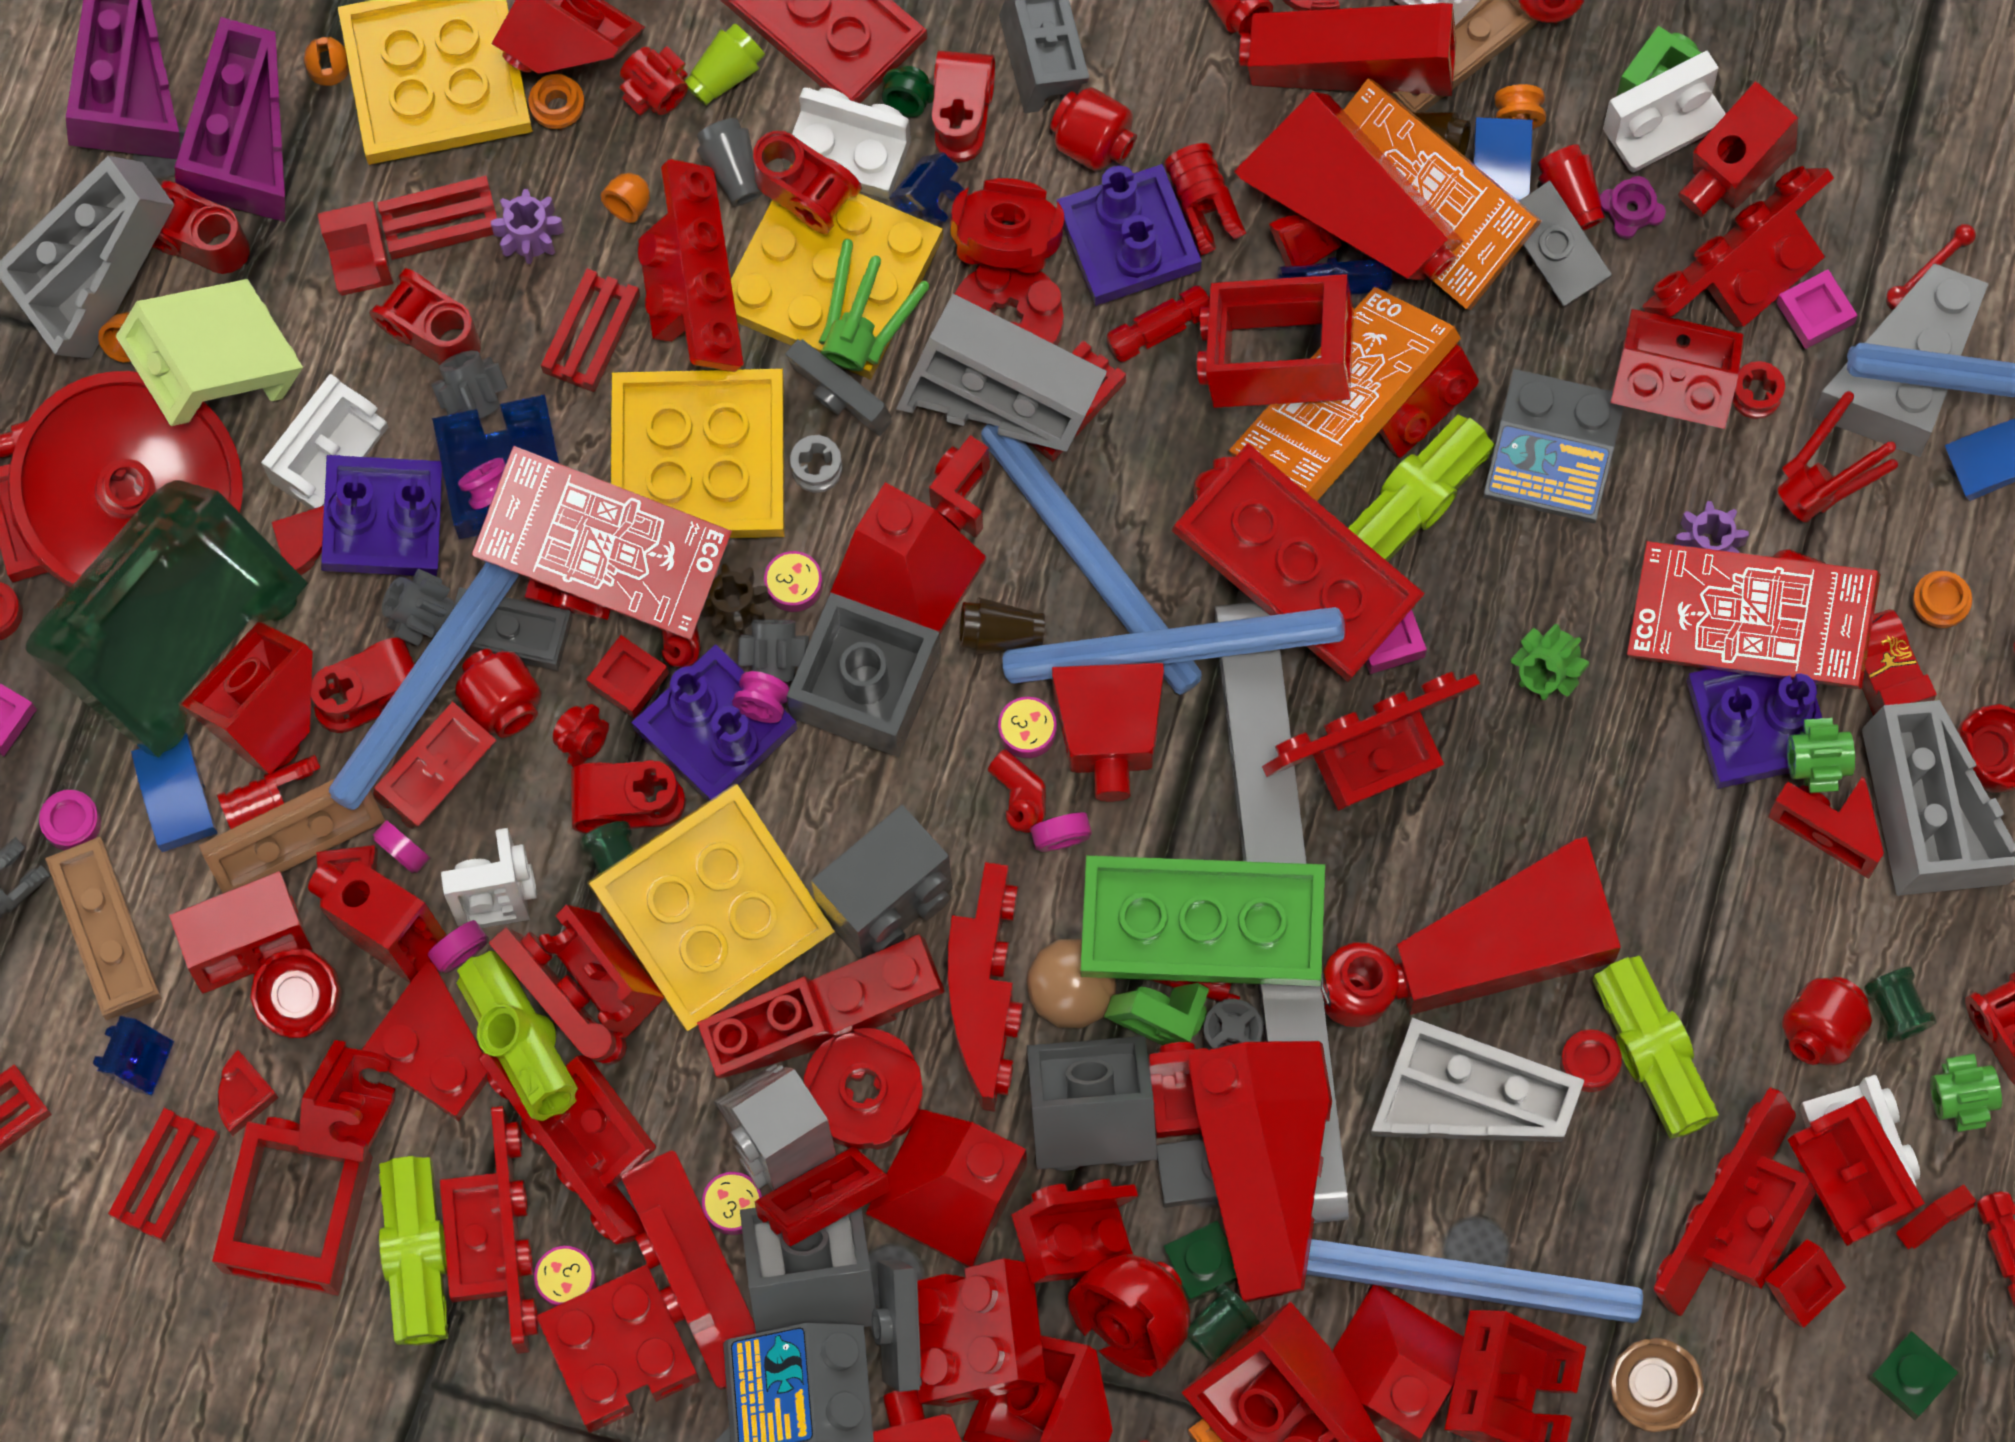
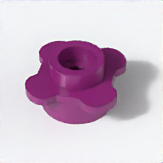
M1634 176L1620 182L1614 190L1606 189L1600 195L1602 210L1609 212L1615 223L1614 232L1621 238H1632L1638 229L1649 224L1657 226L1665 218V207L1657 203L1656 192L1650 182L1644 177ZM1634 203L1638 209L1630 211L1627 205Z

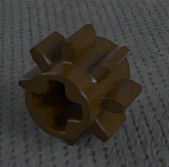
M725 563L722 564V573L712 582L708 593L710 598L706 599L700 616L714 615L712 629L716 636L726 629L736 631L737 635L741 637V634H745V629L752 624L753 620L765 619L763 610L756 604L765 603L769 600L767 586L761 585L752 587L755 576L753 568L750 566L743 573L730 571V568ZM738 595L740 605L735 608H729L726 597Z

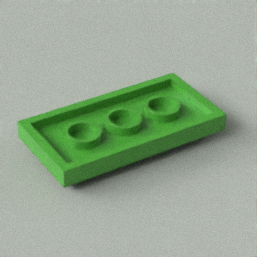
M1086 855L1081 977L1321 986L1325 864Z

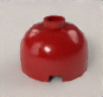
M1132 1254L1104 1259L1092 1267L1068 1294L1069 1310L1082 1334L1086 1336L1093 1329L1097 1335L1110 1345L1100 1349L1098 1352L1108 1361L1128 1373L1141 1377H1151L1158 1369L1160 1372L1172 1360L1188 1336L1191 1316L1188 1299L1182 1288V1281L1176 1271L1163 1262H1155L1151 1259Z

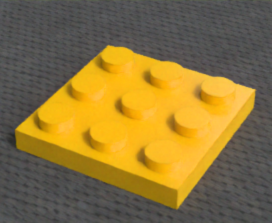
M370 0L338 7L362 142L368 165L533 132L521 70L510 65L502 57L503 51L491 44L509 13L507 0Z
M858 194L857 197H849L832 219L834 226L828 234H822L808 227L794 213L772 199L731 278L737 323L790 346L797 339L800 341L803 339L821 353L824 345L819 343V340L827 323L842 243L845 239H850L853 242V249L840 320L843 313L850 312L871 257L879 256L881 264L862 317L875 325L872 334L877 337L906 298L922 281L943 240V229L867 196ZM891 340L884 347L878 364L866 361L862 371H849L871 380Z
M783 368L741 369L735 372L699 370L612 373L611 484L731 530L730 538L785 537Z
M733 784L587 882L651 980L665 996L664 1000L687 1032L697 1026V1022L710 1017L835 932L738 784Z

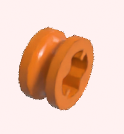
M1528 84L1512 85L1500 89L1494 96L1495 106L1500 109L1496 113L1495 118L1533 120L1532 129L1540 127L1546 121V111L1540 107L1545 101V92L1542 88Z

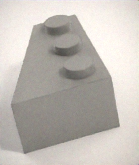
M107 156L0 260L1 281L55 355L92 358L99 345L98 333L100 328L116 314L174 207V203L143 162Z
M1933 264L1865 343L1961 356L1989 283ZM1846 363L1821 392L1812 417L1823 421L1846 391H1851L1854 394V400L1835 426L1883 444L1892 441L1896 444V449L1921 457L1948 389L1854 377L1847 371Z
M952 294L927 341L896 409L913 413L916 406L947 413V422L964 426L967 419L999 426L998 435L1067 452L1107 371Z
M1940 700L1884 705L1862 728L1897 896L2008 885L2015 879V842L2001 819L2004 812L1996 798L1990 800L1973 770L1976 763Z
M1412 1018L1373 1125L1371 1136L1562 1142L1584 1080Z
M774 1063L713 1101L732 1129L730 1133L737 1144L735 1148L741 1157L739 1160L758 1190L768 1184L771 1191H774L836 1156L828 1119L793 1068H783L782 1065L777 1066Z

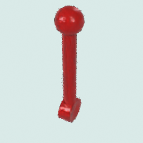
M1969 224L1958 226L1954 230V238L1904 286H1895L1888 291L1886 297L1887 306L1894 310L1933 264L1941 266L1961 246L1972 244L1976 239L1974 228Z

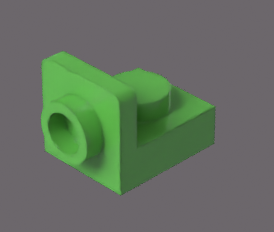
M1658 26L1621 76L1616 96L1702 52L1698 50L1696 44L1688 37L1680 33L1671 34Z
M1199 983L1178 986L1172 990L1169 998L1157 990L1138 987L1136 991L1112 995L1104 1017L1162 1046L1175 1042H1190L1191 1038L1199 1032L1205 1021L1206 1007L1204 1003L1209 988Z

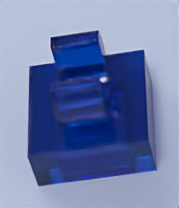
M944 152L923 156L891 194L889 199L904 213L921 210L924 217L930 222H945L949 216L940 209L938 196L943 192L954 202L957 195L964 190L958 182L950 180L960 167Z
M120 1016L116 1026L106 1029L104 1035L111 1039L103 1058L95 1056L93 1064L98 1068L97 1071L132 1091L152 1096L174 1041L137 1019Z

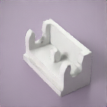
M329 374L261 463L273 485L308 508H318L324 506L326 456L366 457L389 428L387 422L375 414L378 408L374 404L341 383L338 378Z

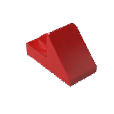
M1861 777L1839 812L1830 807V801L1822 793H1810L1809 786L1801 785L1798 788L1787 781L1776 798L1768 818L1869 879L1880 862L1884 851L1865 778Z

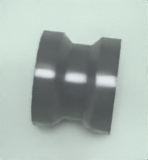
M1239 999L1223 1000L1214 1005L1207 1013L1203 1026L1204 1048L1211 1050L1233 1045L1228 1042L1224 1045L1223 1043L1227 1040L1237 1041L1238 1043L1262 1042V1018L1257 1009L1248 1002Z

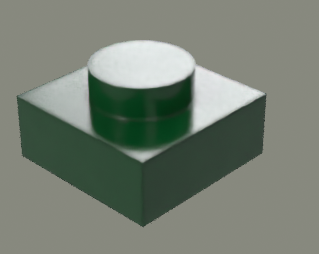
M1218 1220L1163 1246V1252L1171 1268L1176 1271L1182 1281V1288L1189 1304L1238 1281L1229 1243Z
M1911 1331L1872 1374L1869 1380L1912 1419L1916 1420L1958 1374V1371Z

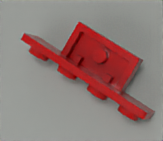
M668 159L661 166L668 213L638 238V259L642 264L646 290L645 308L650 317L652 338L672 342L685 331L689 359L693 365L735 372L743 366L744 362L715 173L709 166Z
M1800 166L1783 175L1776 182L1775 186L1778 190L1765 201L1755 202L1743 209L1735 218L1737 225L1727 234L1716 236L1702 244L1694 253L1696 260L1683 271H1675L1661 279L1653 288L1655 295L1642 306L1645 312L1672 317L1707 288L1733 327L1746 326L1774 302L1780 293L1789 289L1825 258L1796 214V211L1834 179L1829 169Z
M1453 671L1441 675L1421 685L1424 692L1422 696L1409 701L1405 691L1373 705L1376 715L1360 721L1357 713L1353 712L1324 726L1327 733L1326 736L1311 741L1307 732L1276 745L1275 749L1278 757L1263 765V771L1266 777H1269L1314 758L1338 811L1445 765L1421 713L1463 695L1480 685V681L1476 673L1460 680L1456 679Z
M483 1052L478 1058L488 1072L487 1080L496 1093L510 1101L522 1118L521 1125L524 1132L533 1142L543 1146L557 1165L555 1170L560 1181L569 1190L577 1193L591 1212V1222L596 1230L617 1245L636 1241L635 1236L645 1232V1229L638 1214L616 1185L622 1180L621 1176L638 1166L657 1147L594 1062L584 1055H579L566 1065L578 1088L575 1093L577 1101L563 1114L554 1115L544 1121H540L529 1116L499 1059Z
M1770 1087L1761 1102L1756 1103L1750 1109L1745 1120L1744 1132L1733 1151L1727 1153L1719 1162L1715 1173V1182L1707 1196L1689 1214L1686 1222V1232L1674 1253L1668 1255L1660 1264L1656 1275L1654 1292L1669 1312L1678 1316L1683 1315L1710 1267L1762 1289L1765 1283L1764 1279L1771 1273L1814 1198L1816 1191L1807 1174L1772 1160L1796 1118L1795 1111L1782 1091Z
M498 1106L491 1107L496 1173L440 1180L449 1297L452 1303L507 1296L511 1341L516 1353L520 1354L529 1352L528 1336L538 1335L539 1327L536 1317L537 1307L535 1298L525 1299L523 1276L533 1275V1260L530 1240L519 1239L518 1217L528 1216L524 1180L514 1181L512 1158H521L523 1156L519 1122H509L504 1107Z
M668 1151L633 1167L623 1174L621 1178L645 1229V1232L635 1236L646 1263L649 1269L661 1265L670 1286L660 1290V1293L674 1324L686 1319L716 1387L723 1390L726 1388L723 1343L727 1339L755 1334V1323L676 1152Z

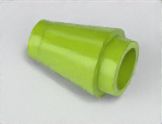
M734 23L726 32L720 29L690 72V76L685 80L688 84V90L701 103L707 106L713 99H717L758 71L760 68L757 63L765 56V53L737 24Z

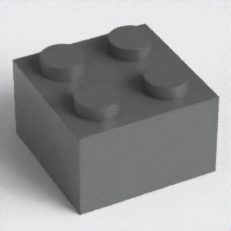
M830 592L786 696L790 716L795 720L899 758L942 655L939 632Z
M900 805L811 880L816 904L836 934L859 959L903 941L906 936L903 930L920 916L924 920H928L936 915L949 902L951 896L948 892L953 889L949 855L903 805Z

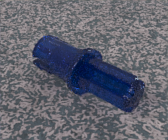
M1328 257L1327 263L1289 267L1279 266L1277 279L1347 274L1351 295L1369 293L1374 287L1383 291L1390 290L1392 287V269L1375 259L1338 262L1336 257Z

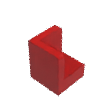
M373 201L318 213L321 233L329 252L336 288L340 295L344 296L394 284L381 223Z

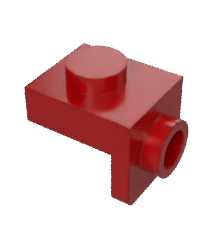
M970 435L959 449L952 446L940 459L934 472L937 477L929 486V494L932 508L938 511L959 532L963 529L976 538L983 530L982 511L966 500V498L990 469L989 447Z
M1175 1042L1163 1045L1159 1048V1053L1149 1055L1156 1139L1202 1134L1196 1111L1188 1054L1209 1050L1208 1048L1195 1049L1194 1043Z

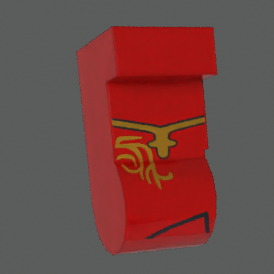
M1892 609L1876 613L1873 618L1862 690L1873 716L1884 705L1934 701L1937 696L1928 674L1923 675L1899 616Z

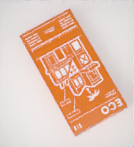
M1367 79L1345 107L1344 111L1463 240L1452 252L1456 256L1453 264L1432 281L1465 309L1472 310L1542 220L1372 79Z
M1374 287L1354 309L1351 400L1270 404L1228 451L1232 457H1235L1249 443L1312 498L1318 501L1458 343L1461 337L1455 326ZM1321 347L1310 359L1321 358Z

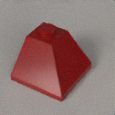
M515 0L491 44L503 51L502 57L510 65L525 72L533 70L541 74L613 58L642 34L645 26L604 0Z
M885 482L856 527L830 592L933 629L941 634L987 559L975 545L938 511Z
M258 621L180 705L247 763L270 775L276 768L283 767L295 757L299 750V744L310 733L313 651L305 643Z
M921 1109L886 1174L890 1191L873 1200L865 1214L867 1217L967 1268L975 1266L1027 1167L1026 1149L973 1122Z
M1373 1285L1332 1352L1373 1424L1401 1442H1422L1453 1390L1464 1337L1385 1288Z
M1041 1335L1046 1384L980 1399L962 1440L965 1442H1109L1113 1428L1097 1351L1089 1345Z

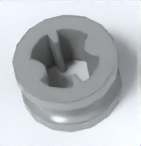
M821 435L807 436L799 440L792 449L790 455L792 476L797 485L802 489L819 493L833 488L838 483L843 472L841 453L836 443L831 439ZM813 454H824L825 463L827 464L831 461L832 463L831 466H822L819 474H809L807 464L801 467L802 462L812 461Z

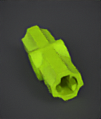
M1457 414L1418 456L1414 454L1409 455L1395 468L1382 486L1381 495L1361 513L1358 519L1349 526V529L1388 562L1420 528L1427 530L1441 518L1456 498L1457 489L1489 458L1494 451L1495 444L1490 440L1485 429L1473 419Z
M490 950L483 955L470 957L457 970L459 979L456 983L479 1023L477 1027V1040L480 1048L485 1054L499 1059L531 1118L544 1121L554 1115L563 1114L577 1101L575 1093L578 1088L554 1047L556 1031L553 1023L548 1017L535 1013L512 970L496 951Z
M1641 956L1624 958L1610 964L1607 968L1595 974L1592 981L1618 1032L1616 1040L1625 1066L1637 1083H1643L1670 1140L1687 1136L1715 1121L1719 1114L1692 1062L1694 1060V1052L1686 1029L1676 1013L1667 1011Z
M407 1156L392 1158L390 1161L379 1164V1180L382 1192L381 1203L384 1216V1227L379 1230V1247L384 1278L386 1281H389L394 1342L397 1345L414 1346L432 1344L448 1339L447 1304L443 1284V1274H447L443 1224L441 1220L438 1221L433 1161L430 1157Z

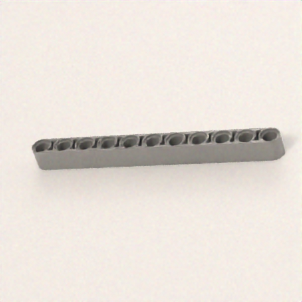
M1255 602L1215 606V623L1270 616ZM1280 649L1219 657L1243 861L1306 864L1295 766L1269 777H1266L1262 768L1263 765L1278 757L1275 746L1291 738ZM1258 984L1265 1042L1320 1041L1323 1043L1332 1096L1330 1121L1325 1124L1321 1156L1324 1160L1321 1178L1317 1177L1312 1216L1315 1219L1314 1223L1348 1220L1347 1188L1321 986Z

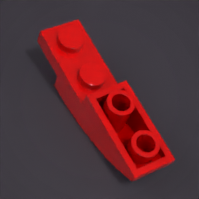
M985 862L976 917L968 918L952 915L948 944V984L953 1027L959 1054L969 1083L982 1109L995 1112L998 1094L1009 1095L1014 1060L1004 1059L1007 1037L1018 1038L1023 1012V1003L1013 1001V983L993 980L994 976L1002 978L1005 976L1009 942L1000 941L1003 920L1014 921L1019 886L1009 885L1008 865Z
M918 934L813 980L805 976L703 1019L697 1022L715 1075L718 1078H724L813 1052L834 1036L836 1039L843 1034L854 1033L853 1029L880 1027L897 1020L895 1013L945 993L926 940Z

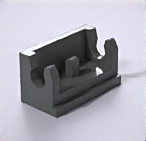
M1004 1L999 18L1024 113L1039 112L1045 105V99L1052 95L1060 94L1062 101L1071 91L1078 94L1081 85L1088 83L1090 77L1070 1Z

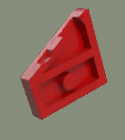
M426 960L361 1050L379 1053L391 1061V1066L385 1073L459 1122L488 1082V1072L478 1058L482 1051L433 963Z

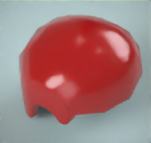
M2002 704L1977 708L1962 720L1957 729L1976 763L1973 770L1987 793L2015 791V709Z
M292 949L274 953L260 966L253 977L250 1000L257 1019L273 1033L287 1038H304L322 1031L337 1015L342 989L337 971L323 956L307 949Z

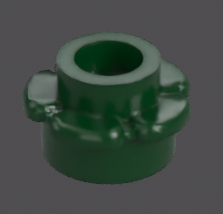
M903 66L900 69L894 68L887 71L883 77V81L886 83L882 93L883 103L898 110L904 117H917L921 115L927 103H932L934 100V86L929 83L928 76L919 68L913 66Z

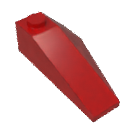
M1320 1041L1242 1042L1188 1054L1197 1116L1242 1301L1247 1303L1304 1291L1315 1220L1312 1216L1317 1177L1321 1178L1324 1160L1321 1156L1326 1122L1330 1121L1332 1096L1323 1043Z
M1291 1301L1252 1328L1181 1392L1224 1442H1383L1331 1348Z

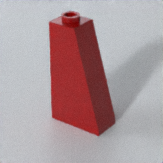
M1432 3L1253 13L1251 33H1241L1240 66L1248 67L1252 86L1359 91L1367 79H1372L1388 93L1401 91L1416 95L1425 93L1437 96H1452L1457 44L1453 4Z
M1312 91L1234 171L1244 182L1407 279L1424 280L1428 276L1430 280L1439 277L1453 264L1456 256L1452 252L1463 242L1459 235L1328 94Z
M1587 836L1571 841L1398 943L1394 963L1399 973V989L1395 999L1405 998L1409 1014L1413 1015L1615 963L1621 946Z

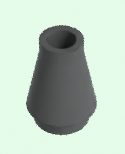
M737 118L724 119L702 129L697 134L700 143L697 152L705 164L713 169L715 178L727 194L731 205H744L760 197L762 192L758 189L755 182L753 151L749 130L741 128Z

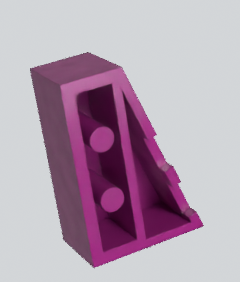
M83 0L66 111L69 146L177 159L180 150L179 129L170 96L169 83L162 59L151 0Z
M220 17L175 163V183L219 205L285 222V189L275 31Z

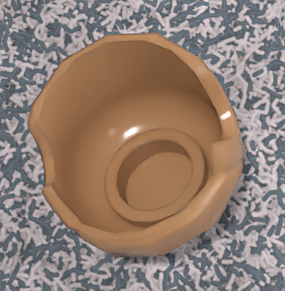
M1058 939L1038 952L1027 971V993L1033 1008L1039 1016L1058 1028L1082 1029L1102 1019L1106 1013L1111 996L1116 995L1115 978L1081 977L1082 939Z
M1657 1337L1633 1342L1616 1358L1609 1379L1614 1406L1629 1423L1647 1432L1678 1429L1696 1414L1704 1394L1703 1375L1695 1358L1676 1343Z

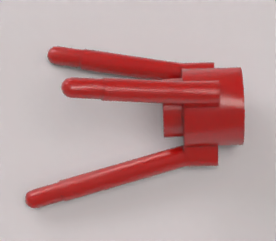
M1846 391L1798 455L1782 467L1788 479L1778 486V494L1788 509L1802 522L1807 523L1819 512L1825 513L1840 500L1877 481L1898 467V461L1895 459H1890L1875 468L1873 467L1896 450V444L1892 441L1873 450L1834 477L1820 463H1816L1811 468L1807 465L1854 400V394L1851 391Z

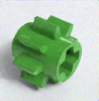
M1554 624L1544 636L1538 630L1532 628L1521 640L1523 647L1511 659V663L1520 666L1519 674L1521 681L1519 685L1521 687L1526 686L1529 690L1540 694L1541 699L1545 701L1557 688L1563 695L1569 696L1579 684L1577 677H1580L1589 666V661L1580 658L1581 649L1579 644L1582 641L1580 637L1574 638L1570 634L1561 631L1559 624Z
M1832 718L1804 719V732H1800L1798 735H1789L1787 759L1791 778L1804 779V785L1809 786L1810 793L1839 791L1838 780L1842 779V776H1853L1855 770V748L1851 732H1838V724L1833 725Z
M1974 1053L1946 1058V1064L1941 1066L1943 1074L1933 1075L1930 1078L1931 1097L1937 1117L1940 1120L1955 1118L1957 1132L1986 1127V1122L1991 1121L1989 1112L2000 1110L2002 1107L2001 1087L1995 1068L1992 1065L1977 1067Z

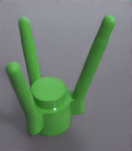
M845 239L842 243L827 323L819 343L824 345L821 354L832 363L848 370L862 371L866 361L878 364L884 347L929 290V283L921 281L877 337L872 334L875 325L862 317L881 264L879 256H872L865 275H863L850 312L843 313L840 320L853 249L852 240Z

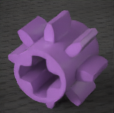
M524 189L522 196L516 197L511 201L502 198L500 203L503 210V218L491 220V226L495 236L503 237L500 242L503 255L507 257L515 251L517 254L524 256L527 264H531L533 257L539 256L544 252L553 255L555 250L552 243V235L564 233L561 218L552 216L555 211L552 198L546 197L540 202L530 196L528 189Z
M1707 501L1704 512L1697 517L1688 511L1683 514L1680 524L1687 532L1677 534L1673 545L1739 553L1734 547L1744 546L1749 532L1736 530L1734 519L1737 511L1735 509L1725 513L1714 509L1712 501ZM1712 534L1713 542L1719 544V546H1711L1708 537L1702 535Z

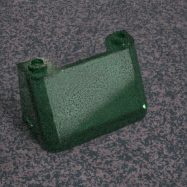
M174 480L159 488L149 497L36 626L26 642L25 650L47 672L145 753L159 758L163 752L175 747L186 732L184 725L187 720V712L178 703L250 620L266 622L283 619L294 609L298 601L297 596L306 587L308 582L219 491L181 480Z

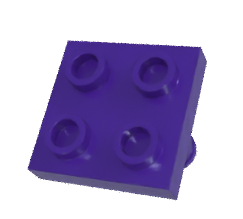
M1163 164L1136 173H1132L1125 166H1113L1102 175L1101 185L1056 199V203L1059 202L1063 208L1065 218L1064 229L1095 306L1201 270V258Z
M327 455L321 571L414 576L416 571L421 569L437 577L442 461Z
M716 644L692 666L682 667L675 671L671 677L670 687L631 722L633 729L707 801H710L733 784L739 785L798 729L797 722L785 710L782 720L779 722L765 723L748 718L745 714L742 715L740 710L732 705L734 694L738 691H743L739 686L741 675L745 672Z
M1707 669L1689 673L1686 680L1717 789L1788 774L1787 743L1789 735H1798L1800 732H1804V719L1822 718L1816 698V685L1813 679L1806 674H1796L1794 679L1791 680L1790 675L1780 679Z

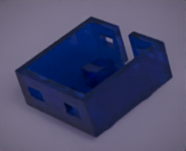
M545 394L500 404L507 430L493 433H484L478 409L432 418L453 525L459 539L479 535L490 506L488 505L477 510L472 509L468 502L471 498V493L469 491H462L458 485L459 480L465 474L479 465L496 458H503L506 463L513 446L561 464Z

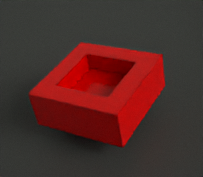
M620 635L587 677L586 682L590 689L635 719L668 676L669 671L665 664Z
M1808 1239L1764 1279L1787 1317L1803 1328L1846 1288L1822 1247Z

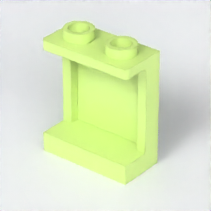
M248 279L136 301L116 335L117 340L170 426L190 422L201 403L207 400L262 388L270 401L281 400L303 369L295 351L287 343L269 314L266 305L260 300Z

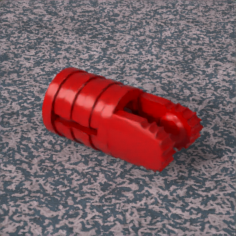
M1208 143L1192 144L1179 149L1164 162L1167 173L1171 175V182L1176 187L1178 199L1182 202L1181 208L1201 255H1206L1216 248L1213 233L1204 214L1218 210L1225 230L1233 239L1247 234L1228 187L1225 186L1222 174L1219 173V166L1213 158L1214 152L1212 147Z
M316 755L280 768L270 775L266 774L263 779L249 782V785L237 787L227 794L225 791L217 794L230 829L283 805L284 801L278 786L294 779L298 781L313 775L316 770L321 768Z

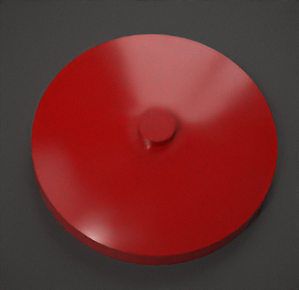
M134 371L98 373L72 382L55 392L39 406L27 421L16 443L9 467L8 496L11 514L18 533L29 552L44 569L65 585L87 595L106 600L141 601L153 599L172 593L194 581L216 561L234 532L242 505L243 480L240 460L232 438L219 417L205 402H202L190 422L170 426L140 375Z

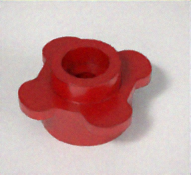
M589 704L584 708L574 706L568 709L555 725L553 743L560 751L568 754L567 762L572 767L584 764L587 758L595 756L604 745L608 734L609 723L599 718L600 709L594 704Z

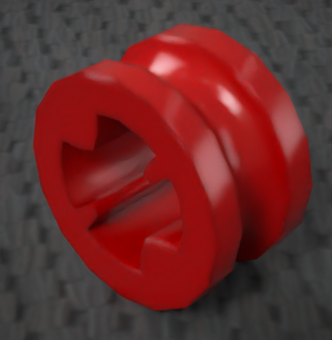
M1763 361L1750 362L1742 366L1739 370L1732 400L1735 409L1743 416L1752 419H1763L1774 414L1780 406L1786 388L1785 380L1780 370L1772 364ZM1752 380L1763 381V389L1772 392L1773 395L1766 392L1764 400H1754L1753 392L1749 389H1743V385L1746 388H1750Z

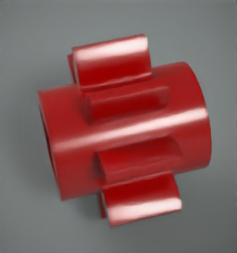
M668 46L659 54L650 47L640 48L626 60L620 70V77L625 81L620 85V89L625 93L622 99L640 116L648 108L658 115L669 113L683 100L688 91V84L684 81L688 73L683 69L686 63Z

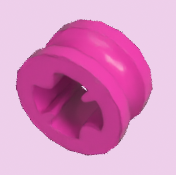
M496 458L485 462L465 474L459 480L458 485L461 490L471 493V498L468 502L472 509H481L491 504L506 465L503 458Z
M750 671L743 673L739 681V686L743 691H738L734 694L732 705L738 708L742 715L745 714L746 717L756 721L776 723L782 720L784 708L781 704L787 702L786 696L790 689L788 685L782 680L763 672Z

